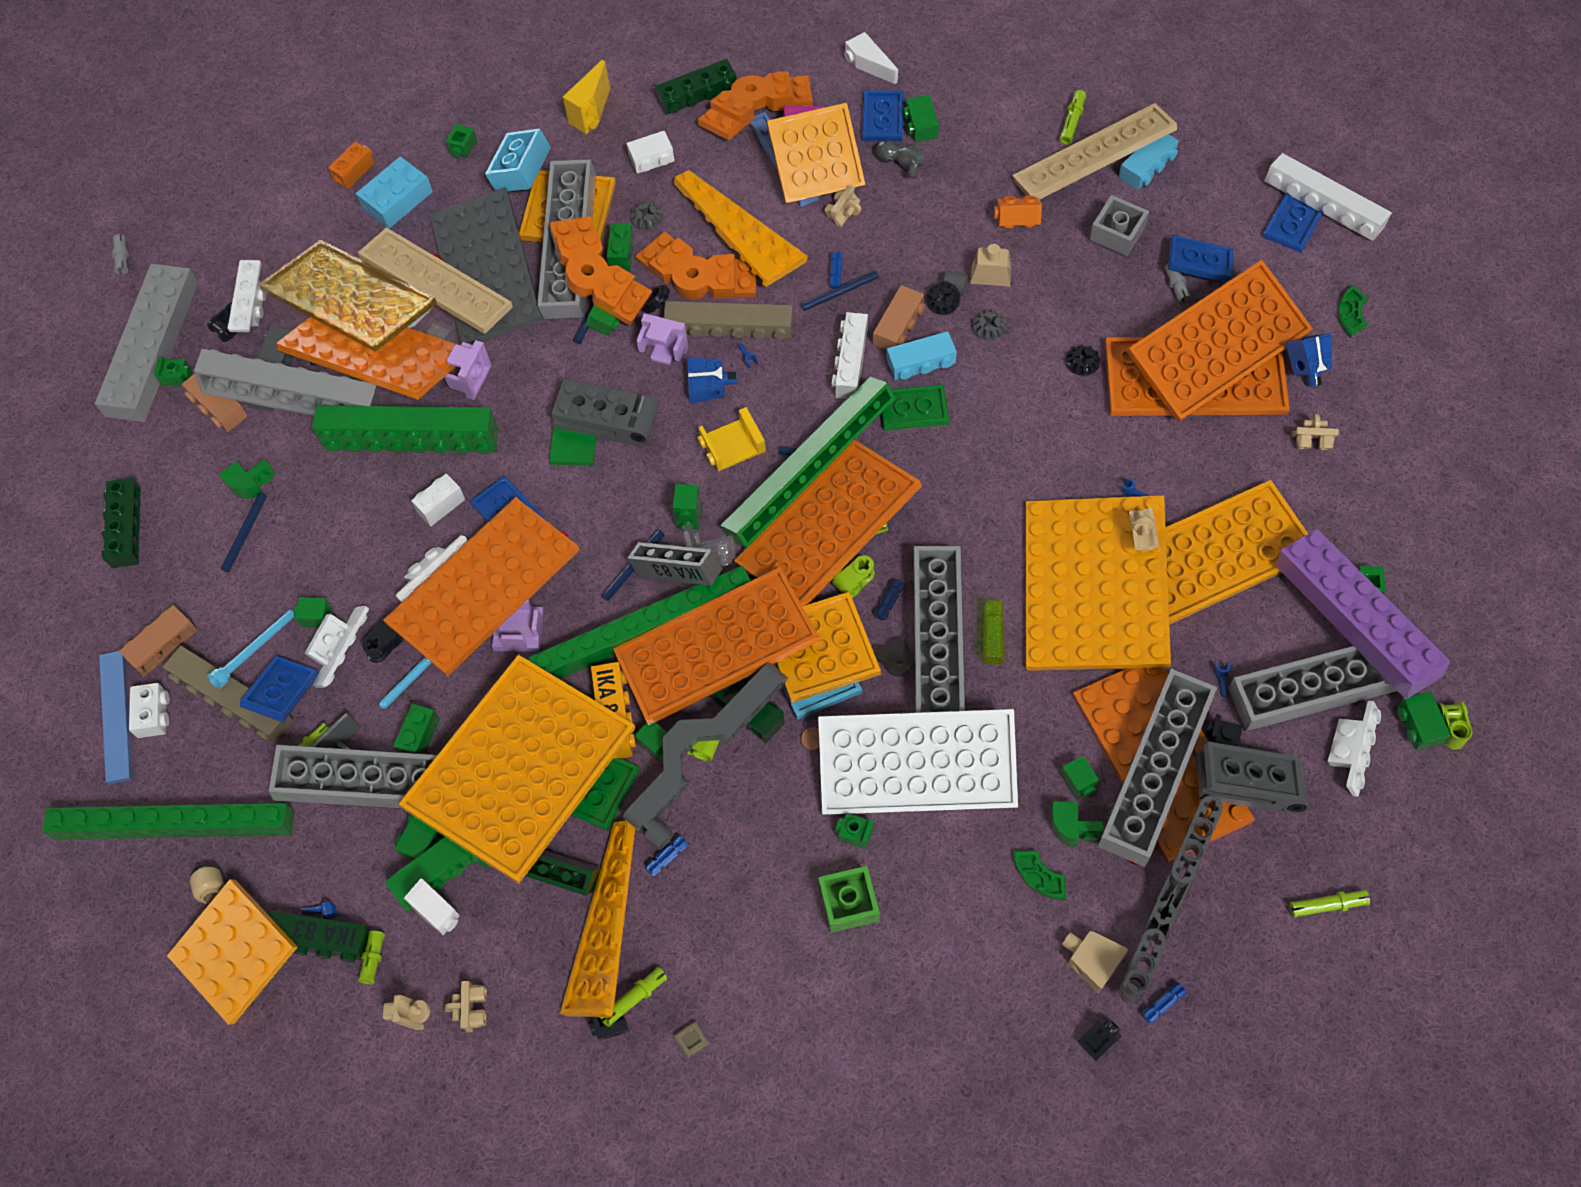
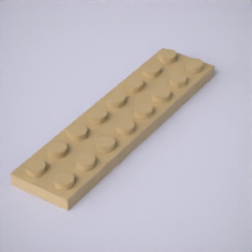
M1154 103L1012 175L1013 181L1026 196L1033 195L1042 199L1176 131L1177 123Z
M385 228L358 252L361 260L483 334L489 331L513 308L512 302L388 228Z

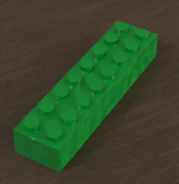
M316 405L312 427L323 448L330 452H337L338 450H349L351 452L370 450L371 452L378 453L383 450L395 453L403 451H413L415 453L434 451L442 454L446 451H453L460 454L467 452L488 454L489 452H496L499 428L491 408Z

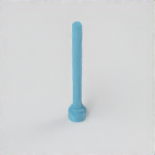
M288 610L225 667L215 668L207 675L208 680L218 689L224 687L228 683L230 674L294 618V610Z
M423 658L380 701L379 706L382 709H386L431 663L426 658Z

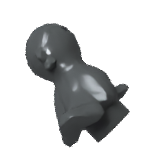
M883 140L876 147V154L879 159L884 162L896 160L908 171L910 177L916 178L918 166H923L924 149H918V141H915L914 146L900 147L890 140Z

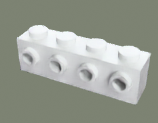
M847 312L845 321H841L840 333H843V339H838L837 351L841 352L840 356H836L835 369H838L837 375L833 374L832 387L836 388V398L848 399L859 388L868 330V314Z

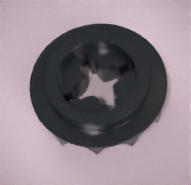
M948 281L937 282L928 291V307L938 315L951 314L960 304L959 290ZM941 290L945 295H950L946 298V306L941 300H937L940 298Z
M666 285L653 288L652 295L642 309L646 313L655 312L668 299L670 294L669 288Z
M1081 344L1079 347L1073 346L1067 352L1066 365L1071 372L1077 375H1091L1100 366L1101 357L1098 355V350H1093L1091 346L1085 347ZM1082 354L1083 356H1085V359H1087L1085 365H1083V362L1080 359Z

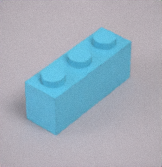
M1168 134L1136 150L1121 165L1119 178L1137 190L1143 185L1147 186L1151 182L1153 175L1156 172L1160 173L1165 167L1168 160L1172 161L1176 157L1179 140Z
M947 331L887 348L886 360L894 380H906L916 374H927L937 368L952 366L956 363L957 351Z

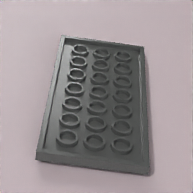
M506 187L430 214L439 255L444 259V262L512 302L513 306L485 334L455 317L461 344L465 342L473 345L475 340L484 342L543 321Z

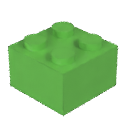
M867 866L818 877L831 933L880 921V913Z

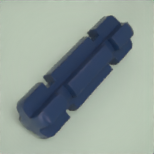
M899 579L892 580L889 585L890 590L887 589L879 603L880 607H877L874 612V616L881 621L887 619L890 613L889 610H892L899 597L898 592L901 593L904 588V583Z

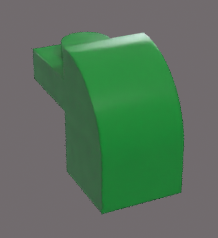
M264 459L247 472L236 461L218 475L234 495L243 499H251L257 497L258 493H262L259 487L269 483L276 474Z
M1053 801L1051 806V827L1059 841L1065 845L1077 847L1079 838H1082L1083 841L1093 842L1097 838L1102 837L1104 832L1103 822L1078 821V802Z

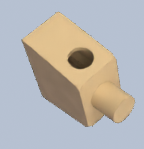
M991 244L988 248H978L971 268L970 284L1010 287L1012 268L1009 250L1000 249V246L997 244Z
M1090 931L1083 941L1070 932L1062 943L1063 946L1074 953L1068 965L1098 994L1129 950L1093 931Z

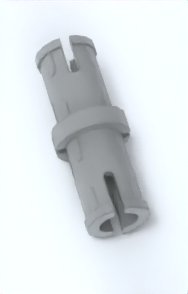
M120 234L112 237L114 248L112 258L115 263L114 272L118 275L120 268L121 275L128 273L127 259L129 258V252L126 249V237L122 235V241H120Z
M1167 264L1164 269L1170 280L1169 286L1174 290L1178 303L1182 304V299H1184L1185 303L1189 302L1191 295L1186 287L1185 277L1180 272L1168 270Z

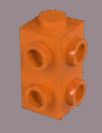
M354 142L328 167L333 181L349 190L375 164L372 151L367 146Z
M1027 195L1024 198L1005 196L1003 199H997V206H994L993 215L994 219H997L999 226L1013 228L1014 226L1022 225L1031 228L1035 225H1041L1042 203L1036 196Z

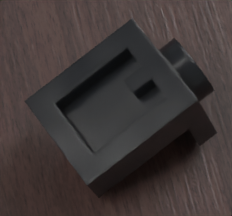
M1216 714L1214 720H1209L1207 724L1206 735H1210L1208 742L1239 747L1243 726L1222 721L1221 715Z
M592 1017L593 1020L589 1021L592 1036H597L600 1041L630 1032L628 1022L626 1020L621 1021L620 1018L612 1023L610 1027H602L600 1017Z
M1103 1017L1078 1040V1043L1097 1061L1122 1035L1119 1033L1120 1028L1114 1021Z

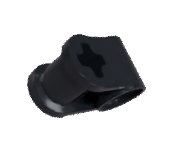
M232 302L208 322V329L216 332L219 335V339L223 342H228L238 333L229 332L228 330Z
M382 620L363 640L362 648L370 662L380 663L401 644L403 639Z

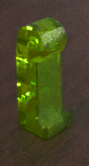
M985 599L982 664L1004 665L1003 600Z

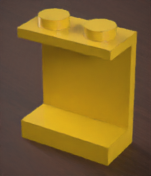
M747 407L738 410L739 420L709 433H706L703 426L698 427L700 436L697 439L702 449L706 448L708 462L711 466L715 465L718 472L766 452L765 440Z

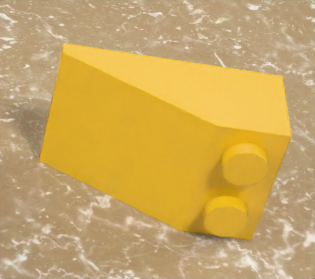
M601 60L563 96L568 123L585 134L595 129L600 122L610 91L604 60Z

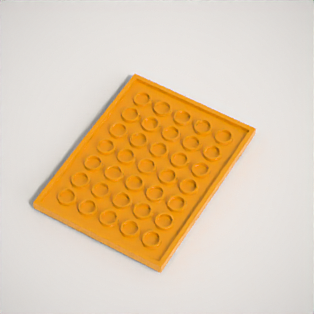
M1164 496L1026 501V669L1037 671L1170 668L1171 653ZM1153 508L1159 548H1153L1152 551L1146 552L1135 551L1129 511H1142Z
M518 655L400 801L399 806L519 884L635 730V725Z

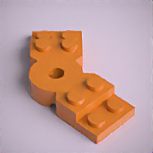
M788 71L769 73L764 78L756 75L741 77L733 83L731 90L721 92L710 101L711 109L698 118V124L730 140L755 119L754 110L765 106L772 111L784 110V105L813 106L809 76L789 77Z
M591 216L550 222L549 227L560 264L566 266L565 282L568 288L576 295L582 297L592 295V301L595 306L631 326L652 295V290L634 280L635 275L617 265L608 266L601 257L603 247L598 230L594 228Z
M664 231L635 256L637 262L662 282L671 283L673 281L675 291L684 298L699 299L704 297L707 292L715 299L756 297V275L751 272L752 268L747 262L743 263L741 259H735L734 254L713 255L706 260L703 257L694 256L693 248L679 237L675 240Z

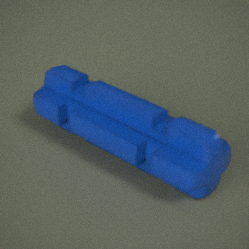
M833 251L831 255L829 287L831 289L841 286L843 253L841 251Z
M678 835L674 838L672 844H668L655 856V860L651 859L646 864V870L652 876L657 875L661 871V867L669 864L678 855V851L682 852L687 847V841L682 836Z
M1175 983L1170 987L1169 991L1163 993L1152 1003V1007L1149 1006L1142 1012V1017L1146 1022L1152 1024L1158 1019V1015L1161 1016L1176 1003V999L1179 1000L1183 997L1186 990L1180 983Z

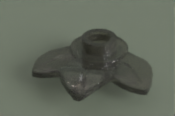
M900 636L892 637L888 642V646H874V654L877 661L885 664L889 673L893 676H903L908 672L910 666L915 665V649H909L907 641Z

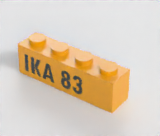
M619 662L591 666L595 701L633 723L632 713L627 712L626 706L631 704L629 691H624V684H628L623 670H621ZM634 733L629 736L614 758L633 757L632 748L636 747Z

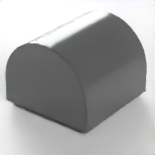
M947 270L944 282L948 281L954 284L959 290L960 296L963 297L968 275Z

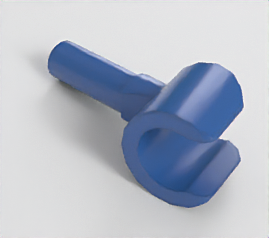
M742 343L739 344L738 347L745 357L746 367L751 368L749 360H754L758 365L757 355L749 353Z
M1125 479V484L1130 487L1121 485L1124 495L1147 496L1135 488L1133 479Z
M1217 662L1214 670L1215 676L1219 678L1221 696H1227L1226 677L1230 671V664L1226 662L1225 670L1219 668V662Z
M323 902L317 907H304L301 909L302 914L322 912L323 919L337 916L336 906L330 902Z

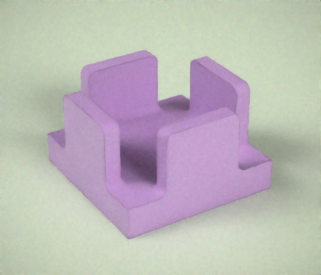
M644 313L641 319L642 329L637 338L639 352H644L648 344L655 346L650 357L652 361L670 365L674 357L675 361L680 362L682 355L686 354L689 348L685 323Z
M475 340L473 345L462 342L461 346H454L447 362L449 365L461 369L458 376L452 374L445 376L450 389L465 393L466 398L475 400L492 366L484 343Z
M528 599L493 633V650L540 652L544 608L531 606Z

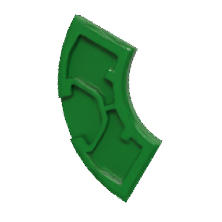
M1352 285L1345 292L1338 309L1340 324L1349 338L1367 326V322L1362 316V307L1367 303L1368 298L1355 285Z
M1013 851L1016 869L1031 889L1047 898L1066 901L1065 874H1058L1049 870L1042 863L1038 851Z

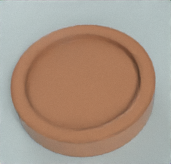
M808 728L803 732L801 742L804 748L809 751L820 749L818 728Z

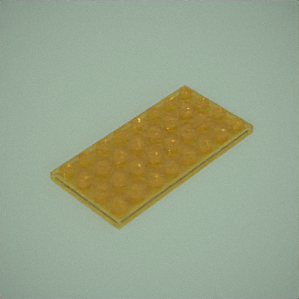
M321 239L259 283L261 291L375 352L437 304L434 296L371 266Z

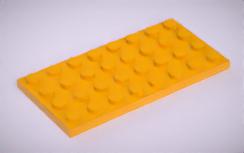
M1272 480L1166 527L1169 625L1282 573L1276 567L1280 551L1308 535V533Z

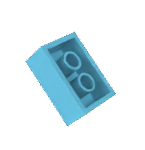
M541 129L506 133L485 173L495 191L506 187L508 192L531 188L551 148Z
M400 156L355 194L361 208L386 228L390 229L433 191L428 177Z

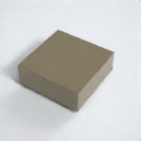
M696 1021L674 1035L688 1059L710 1044Z

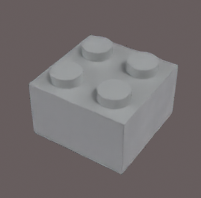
M1111 195L1092 225L1090 241L1128 257L1146 227L1149 211Z

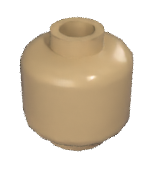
M201 867L191 875L189 880L194 899L205 904H210L225 886L221 871L215 867Z

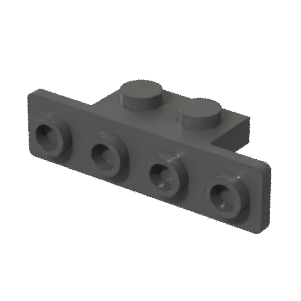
M345 713L310 747L351 750L344 743L360 729V726L348 713Z

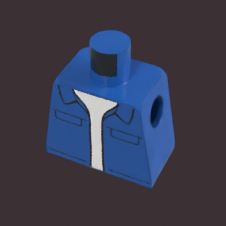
M1331 333L1317 334L1286 342L1293 373L1296 376L1307 375L1308 387L1322 385L1320 372L1332 368Z
M688 358V386L691 404L724 397V385L737 384L736 371L724 372L721 360Z

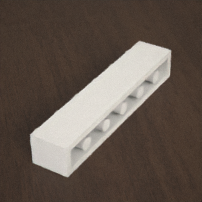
M1283 153L1272 163L1264 180L1285 193L1288 192L1290 196L1317 211L1322 210L1326 216L1372 241L1385 228L1392 212Z

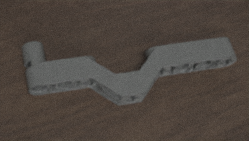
M768 662L715 718L679 720L663 737L664 771L626 810L623 818L638 832L645 830L644 837L654 847L661 850L674 834L658 818L689 785V781L682 775V758L698 741L720 740L724 745L730 743L784 686L788 677L772 663Z
M1206 796L1197 807L1170 872L1147 920L1138 946L1119 988L1121 999L1128 1004L1139 1002L1150 985V980L1165 947L1173 922L1220 818L1223 805L1220 799L1215 796ZM1207 807L1212 809L1208 819L1203 818L1206 814ZM1194 828H1201L1206 835L1199 836ZM1185 850L1194 851L1196 858L1188 857ZM1182 867L1187 868L1183 875V879H1180V870L1182 869ZM1168 900H1170V903L1165 911V919L1163 920L1160 918V913L1163 912L1168 903ZM1152 939L1155 941V946L1151 953H1148L1146 950ZM1136 962H1145L1149 970L1143 971L1138 969ZM1131 984L1135 985L1138 989L1133 988Z

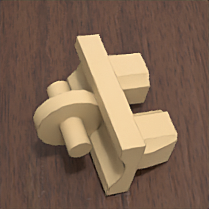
M848 185L845 191L836 192L834 198L836 204H828L825 208L827 218L834 219L835 224L839 227L843 226L851 214L859 215L861 212L860 200L854 193V186Z
M1313 414L1312 420H1304V426L1308 427H1297L1296 431H1292V438H1296L1297 449H1310L1311 439H1319L1318 450L1333 449L1334 438L1339 434V429L1320 428L1327 427L1328 422L1320 420L1319 414Z
M1153 508L1142 511H1129L1135 551L1146 552L1152 551L1153 548H1159Z
M461 981V1003L460 995L454 994L452 995V1003L445 1005V1011L452 1013V1021H460L461 1012L460 1028L465 1029V1033L473 1032V1028L486 1026V1011H474V1002H485L487 1000V988L481 985H472L470 981Z
M402 995L394 996V1003H385L383 1009V1019L392 1020L394 1023L414 1030H424L423 1022L430 1015L428 1003L422 1000L416 1001Z

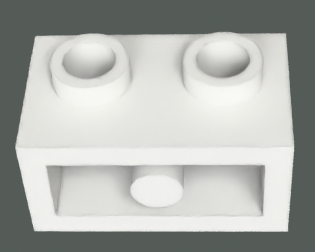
M665 131L627 143L629 158L637 174L674 162L673 148Z
M445 474L441 478H437L427 489L419 492L411 502L417 513L431 527L462 503L465 498L461 488Z
M159 683L130 687L129 731L137 738L166 734V726L169 725L166 704H169L170 697L168 691Z

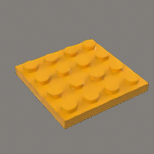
M847 103L766 122L785 204L841 190L844 191L848 185L854 186V188L865 185Z
M540 170L531 187L519 232L523 241L543 243L549 171ZM596 176L592 221L595 230H598L601 242L616 185L614 177Z
M850 592L805 605L803 609L816 630L820 641L776 662L778 669L788 677L784 685L791 703L881 675V669Z
M230 879L167 956L226 1023L231 1025L241 1017L298 946L236 880Z

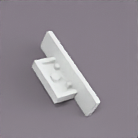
M241 260L239 262L228 324L229 332H250L251 326H259V320L263 318L262 303L266 300V290L262 288L259 281L262 265L259 260Z
M460 535L446 549L440 547L430 549L420 563L412 565L408 569L409 573L404 576L409 583L396 594L398 600L402 603L468 542L466 537Z
M356 607L346 624L332 614H326L304 653L323 665L313 686L323 688L333 681L337 666L344 661L347 648L353 644L358 628L367 619L368 607Z
M1368 701L1363 721L1339 719L1328 763L1331 766L1351 768L1346 786L1352 796L1356 797L1359 796L1360 789H1363L1365 784L1364 772L1365 768L1370 764L1371 745L1375 744L1376 725L1381 721V711L1377 708L1374 701Z

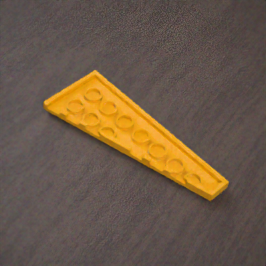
M690 170L675 177V186L686 198L688 197L695 203L694 207L698 211L701 210L705 214V220L708 223L712 222L720 237L731 249H734L741 255L740 259L743 263L747 262L752 268L751 272L754 275L758 274L763 280L762 284L765 287L807 262L808 256Z
M627 821L614 822L560 1011V1014L565 1016L612 1017L635 835V828Z

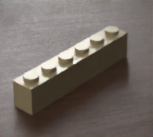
M666 301L664 318L685 323L686 334L695 337L712 335L713 337L733 336L735 338L755 337L757 339L773 337L785 339L792 338L793 306Z
M181 645L163 666L164 670L168 673L166 677L176 685L180 682L186 685L184 687L186 691L193 696L200 694L203 696L202 701L212 708L217 705L221 708L219 711L229 719L233 716L239 719L237 721L239 725L246 730L253 728L257 731L255 734L265 742L270 739L277 743L294 722L290 716L283 723L240 707V701L249 688L231 677L221 689L216 688L207 677L216 667Z

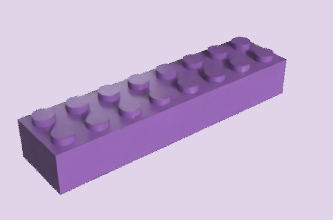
M1318 529L1280 551L1276 567L1405 699H1408L1444 676L1450 660Z

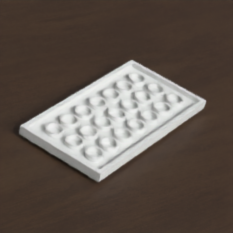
M1014 709L818 717L822 815L1018 807Z

